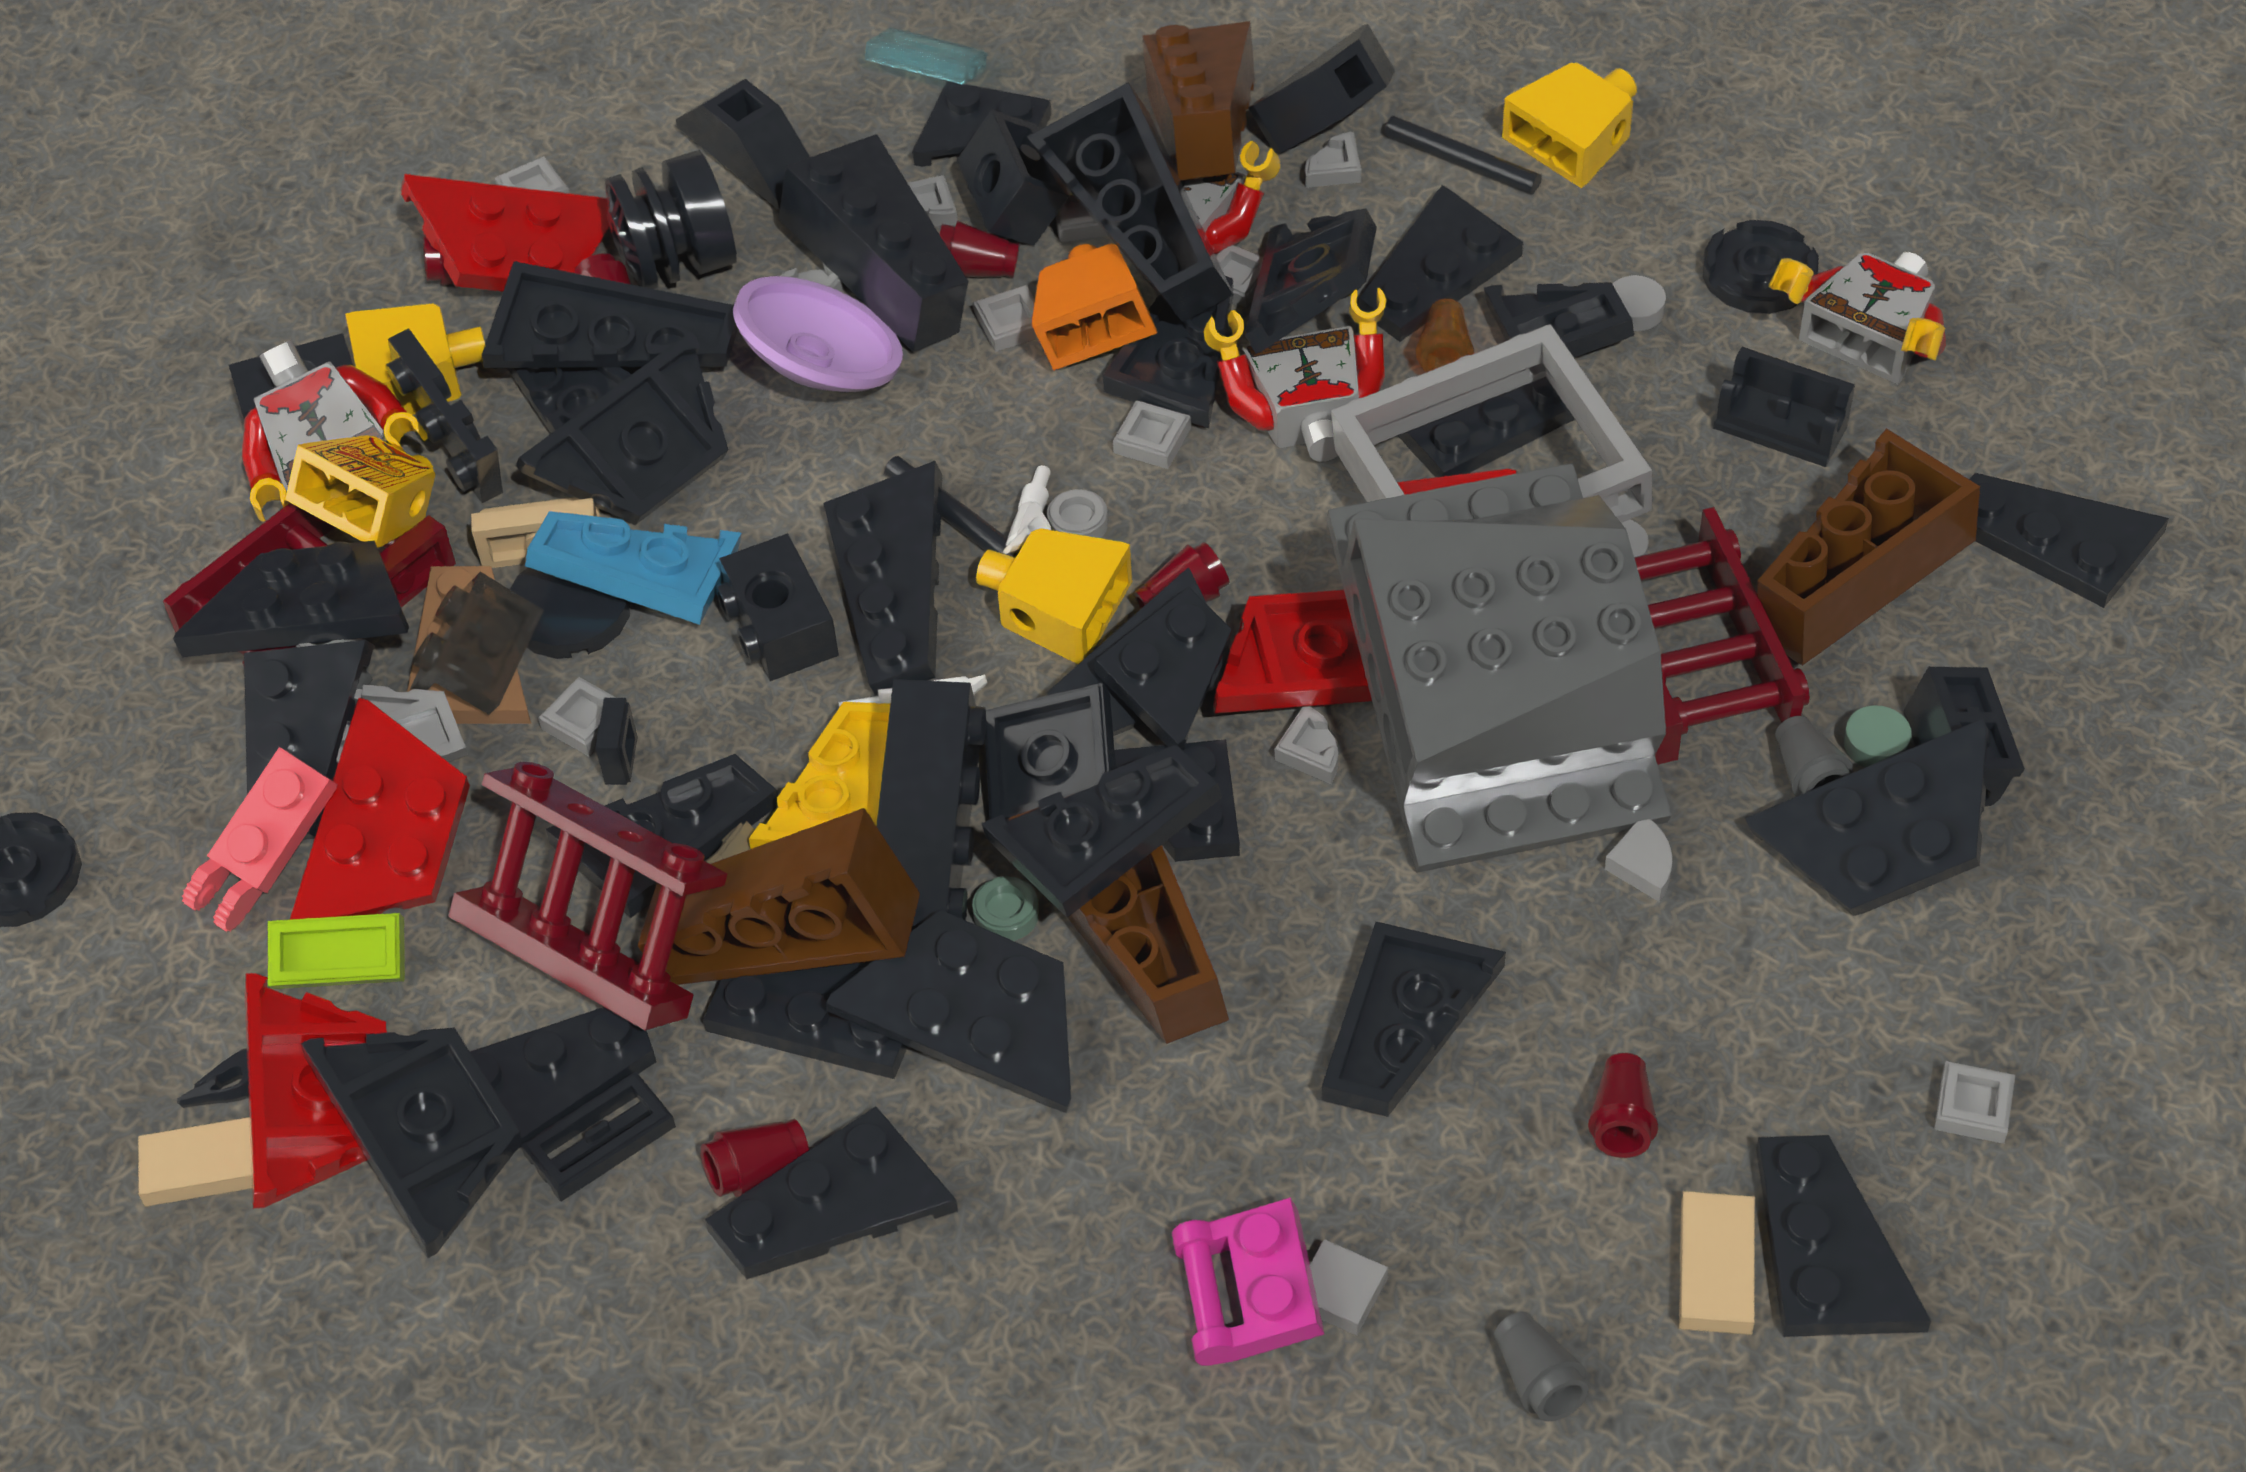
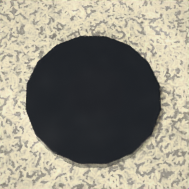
M1748 220L1737 223L1735 230L1724 234V229L1713 235L1704 249L1702 278L1709 291L1724 304L1747 313L1772 314L1792 309L1798 305L1789 300L1786 292L1773 290L1768 287L1780 260L1789 258L1799 261L1808 266L1815 275L1819 272V255L1814 247L1811 250L1804 243V235L1792 227L1775 221Z
M528 567L516 577L507 593L506 612L518 642L535 654L554 659L572 658L571 652H578L586 648L588 654L603 649L620 635L630 617V601Z
M37 812L10 813L0 817V927H18L42 919L62 905L76 887L82 866L78 847L75 840L69 835L68 830L57 819Z

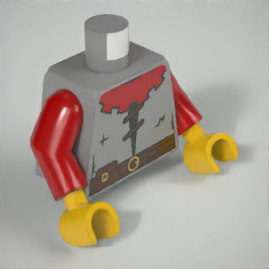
M1249 141L1244 145L1240 153V162L1248 172L1245 181L1244 174L1238 172L1181 180L1215 254L1220 253L1231 245H1236L1249 235L1265 193L1260 190L1261 184L1276 177L1280 171L1279 157L1272 148L1269 149L1264 163L1254 166L1259 155V146L1255 141Z
M1904 252L1893 263L1870 253H1861L1846 266H1838L1815 275L1805 264L1793 259L1783 258L1780 260L1768 286L1773 290L1786 292L1789 300L1793 303L1804 304L1799 335L1800 341L1895 384H1899L1903 379L1914 353L1920 357L1936 360L1946 347L1943 313L1941 309L1933 304L1936 286L1932 280L1926 278L1928 275L1926 262L1914 253Z
M1377 288L1378 308L1369 313L1363 312L1358 308L1356 303L1357 289L1351 295L1349 312L1352 319L1359 324V335H1353L1352 327L1346 326L1281 338L1258 353H1255L1250 343L1242 344V355H1239L1236 342L1244 330V322L1239 313L1231 310L1228 314V324L1232 330L1231 337L1221 336L1215 328L1213 317H1211L1204 330V339L1208 346L1221 353L1223 360L1217 363L1231 409L1256 429L1268 431L1276 447L1283 448L1306 443L1309 456L1313 460L1322 462L1336 458L1338 455L1334 447L1331 410L1346 405L1354 399L1379 392L1384 382L1383 334H1377V322L1383 316L1386 299L1380 288Z
M292 340L259 355L276 388L254 398L256 407L245 417L242 460L251 487L250 501L260 521H266L262 509L267 502L279 500L282 502L283 508L290 503L285 500L297 445L369 435L385 442L388 441L390 445L405 452L400 445L401 437L405 433L415 431L424 442L427 440L428 435L412 414L406 412L387 385L355 366L341 365L335 368L329 361L308 371Z

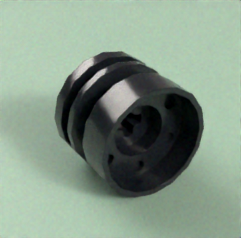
M700 150L664 160L662 162V182L664 188L656 190L653 181L643 167L632 171L635 197H633L621 174L605 179V190L608 199L607 217L611 233L622 262L633 274L638 286L651 289L658 288L655 262H658L669 284L680 281L678 255L682 253L686 254L698 275L737 263L736 246L728 213L714 174L706 157Z

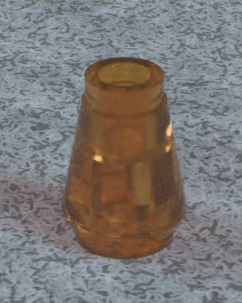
M1441 299L1436 301L1430 308L1415 352L1416 359L1425 373L1455 362L1463 356L1474 354V347L1464 315V309L1456 300Z

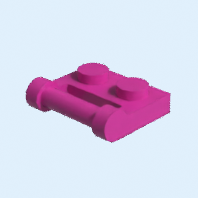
M1291 1198L1211 1222L1204 1220L1187 1221L1173 1229L1172 1238L1176 1256L1184 1259L1197 1333L1192 1337L1196 1363L1202 1366L1234 1362L1325 1335L1299 1212ZM1228 1250L1231 1253L1244 1324L1232 1328H1227L1224 1324L1211 1255Z

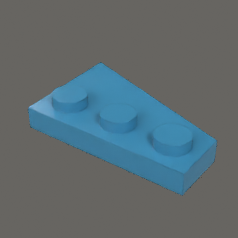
M549 511L527 548L525 566L700 625L716 595L715 586L720 585L723 581L719 558L738 551L742 532L720 530L719 539L687 536V526L664 524L663 533L632 530L623 519Z

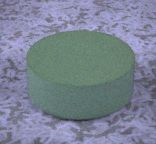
M1872 705L1860 708L1848 719L1843 742L1845 751L1855 763L1866 768L1908 750L1911 740V727L1902 714L1889 707Z
M1008 876L994 878L984 883L974 895L972 908L975 925L1015 941L1025 937L1035 928L1038 922V898L1035 890L1024 880Z

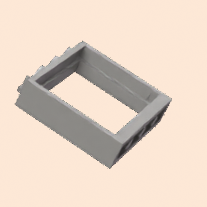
M1551 324L1526 334L1517 335L1511 340L1473 355L1463 356L1455 362L1422 375L1410 377L1399 384L1366 397L1354 399L1346 405L1331 410L1335 451L1365 500L1370 502L1405 495L1374 447L1375 444L1546 377L1608 466L1578 478L1583 498L1599 495L1621 523L1652 511V469ZM1625 491L1626 494L1618 496V493Z

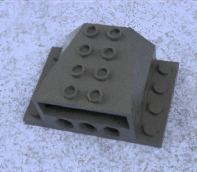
M1573 463L1328 509L1326 521L1416 873L1628 831L1636 822L1651 819L1656 825L1668 823L1672 815L1655 758V754L1666 735L1659 643L1627 530L1599 495L1583 498Z

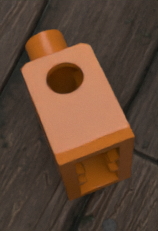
M1090 244L1078 245L1070 251L1068 259L1047 266L1039 272L1032 327L1053 370L1157 334L1156 326L1117 244H1107L1099 248Z

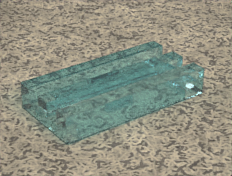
M892 27L867 41L865 60L959 84H966L968 78L973 79L977 76V73H983L986 68L987 53L984 50Z

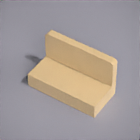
M572 497L487 508L481 510L480 513L471 514L472 534L481 565L496 568L525 564L527 548L549 511L601 517L600 508L594 506L593 498L580 500Z

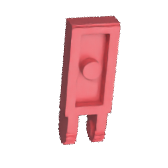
M279 747L208 853L207 857L210 859L199 866L192 875L191 881L187 883V887L183 890L182 902L194 911H200L201 908H205L211 899L214 898L215 893L219 891L229 874H235L242 880L229 888L213 917L215 925L226 932H231L232 929L242 922L246 914L250 912L262 892L268 893L337 789L336 786L338 784Z

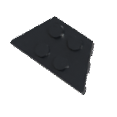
M1366 208L1348 211L1338 216L1327 215L1312 218L1307 223L1310 232L1292 235L1286 223L1271 227L1245 331V336L1255 353L1265 350L1340 299L1349 297L1355 289L1358 291L1366 283L1377 229Z
M692 332L686 334L522 454L515 466L522 473L580 500L593 498L594 506L630 523L638 524L720 462L728 452L722 425L714 416L715 400L710 382H704L697 357V352L700 348L697 337Z
M375 540L356 543L335 542L321 547L294 550L280 548L268 553H260L175 633L173 640L183 658L294 646L304 643L313 644L342 639L350 640L408 633L409 625Z
M1980 719L1745 819L1756 837L1768 843L1785 857L1794 868L1828 892L1832 899L1853 916L1866 913L1980 866L1982 845L1980 825L1981 814L1985 808L1986 784L1984 776L1987 747H1990V733L1984 719Z
M938 910L911 931L905 957L874 960L830 994L826 1003L827 1011L1050 1108L1067 1113L1071 1103L1064 962L945 911Z
M455 1028L421 1030L409 1036L399 1035L395 1032L366 1034V1043L326 1046L324 1038H312L301 1043L307 1062L426 1257L429 1258L437 1254L522 1144L520 1129Z

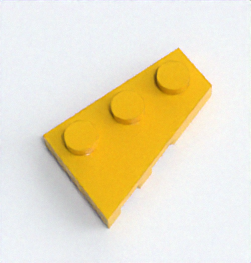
M843 702L808 752L809 763L795 783L787 782L777 797L778 808L767 824L759 823L749 837L750 849L862 808L866 809L877 826L890 704Z

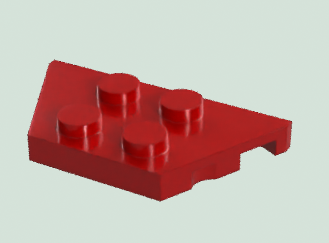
M404 174L401 185L403 199L405 202L413 201L424 220L422 231L431 246L442 255L444 260L443 266L456 287L503 292L514 261L574 273L576 267L583 260L596 254L602 239L610 228L607 217L608 199L604 197Z
M1344 590L1249 596L1238 633L1235 635L1221 682L1219 681L1213 703L1215 713L1372 701Z
M358 698L333 779L338 784L336 786L337 789L325 805L290 920L381 914L392 908L405 910L434 903L441 887L470 788L467 776L369 700Z
M246 973L245 1011L253 1208H265L367 1161L361 1148L307 1062L301 1043L312 1038H324L326 1046L366 1043V1034L387 1033L386 1021L356 1010H341L331 1001L308 992L305 993L302 1000L267 988V977L257 973Z

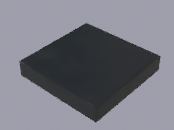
M1103 683L986 710L985 749L990 820L1004 815L1007 822L1010 817L1039 807L1037 800L1057 792H1061L1064 798L1099 784L1101 774L1116 769L1110 691Z

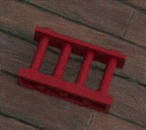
M292 503L287 504L193 578L181 584L176 591L163 600L175 633L260 553H268L280 548L294 550L327 546L328 544L320 538L333 529L334 526ZM430 515L409 531L404 532L400 537L383 545L386 549L380 553L401 607L428 586L431 566H454L456 564L445 526ZM294 645V646H285V647H276V648L257 649V650H248V651H239V652H240L242 655H244V653H248V652H257V651H267V650L294 648V647H296V645Z
M1715 507L1702 510L1697 543L1634 557L1641 581L1706 566L1717 589L1649 604L1648 608L1654 629L1729 612L1739 633V636L1661 654L1666 735L1655 754L1657 765L1678 760L1681 736L1687 734L1688 727L1769 707L1775 708L1781 723L1790 717L1802 716L1803 706L1808 705L1810 700L1806 677L1800 668L1793 669L1743 567L1737 536L1732 529L1725 530ZM1747 659L1752 660L1762 681L1760 684L1684 702L1679 697L1672 698L1666 686V678Z
M518 762L514 768L485 773L482 786L511 801V809L492 881L486 882L482 887L454 893L448 917L645 1031L688 1018L694 994L670 981L671 977L666 972L687 895L725 886L728 873L704 861L705 856L698 849L684 844L671 843L553 778V771L543 765L532 762ZM536 816L561 829L541 907L522 897L523 892L518 888ZM585 843L611 857L590 935L571 925V919L566 915ZM635 870L661 884L640 963L620 952L621 948L616 944Z

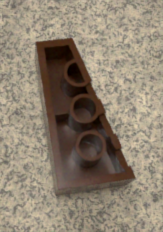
M1251 21L1193 29L1183 25H1168L1157 29L1156 34L1142 35L1148 98L1170 159L1180 180L1235 173L1242 144L1241 131H1245L1246 126L1245 112L1249 110L1248 107L1251 104L1250 90H1254L1255 86Z
M1886 428L1875 441V451L1866 461L1860 459L1848 473L1847 484L1835 498L1828 497L1816 511V521L1806 532L1799 531L1758 580L1757 598L1760 599L1786 655L1803 666L1976 541L1980 486Z
M1037 807V808H1035V809H1032V810H1029V811H1026V812H1024V813L1018 814V815H1016V816L1010 817V818H1008V819H1009V820H1012V819H1014V818H1016V817H1019V816H1021V815H1024V814H1026V813H1029V812H1031V811H1034V810L1038 809L1039 807ZM1162 845L1068 917L1166 1044L1229 1021L1218 978Z
M862 808L711 863V865L728 873L725 886L687 895L666 972L671 977L670 981L681 985L737 978L740 976H754L905 957L920 892L866 809ZM659 883L656 884L638 942V947L642 952L661 888Z

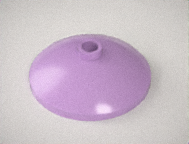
M763 277L745 284L740 289L733 307L734 320L749 347L778 373L801 385L827 391H866L882 386L892 380L902 362V347L896 334L867 306L831 287L793 277Z

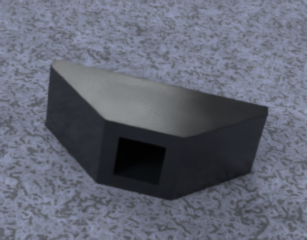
M1365 24L1253 103L1248 109L1271 148L1276 154H1281L1346 117L1388 86L1395 69L1369 24Z
M743 79L719 92L676 119L678 129L778 210L781 206L786 166L810 158L780 105L747 79Z

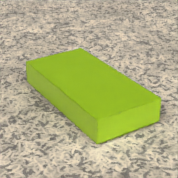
M400 913L268 921V986L272 989L404 981V916Z

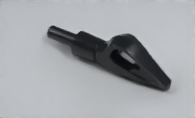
M247 1048L236 1052L196 1082L194 1089L177 1098V1103L181 1107L186 1108L216 1103H230L248 1098ZM241 1079L236 1085L222 1089V1087Z

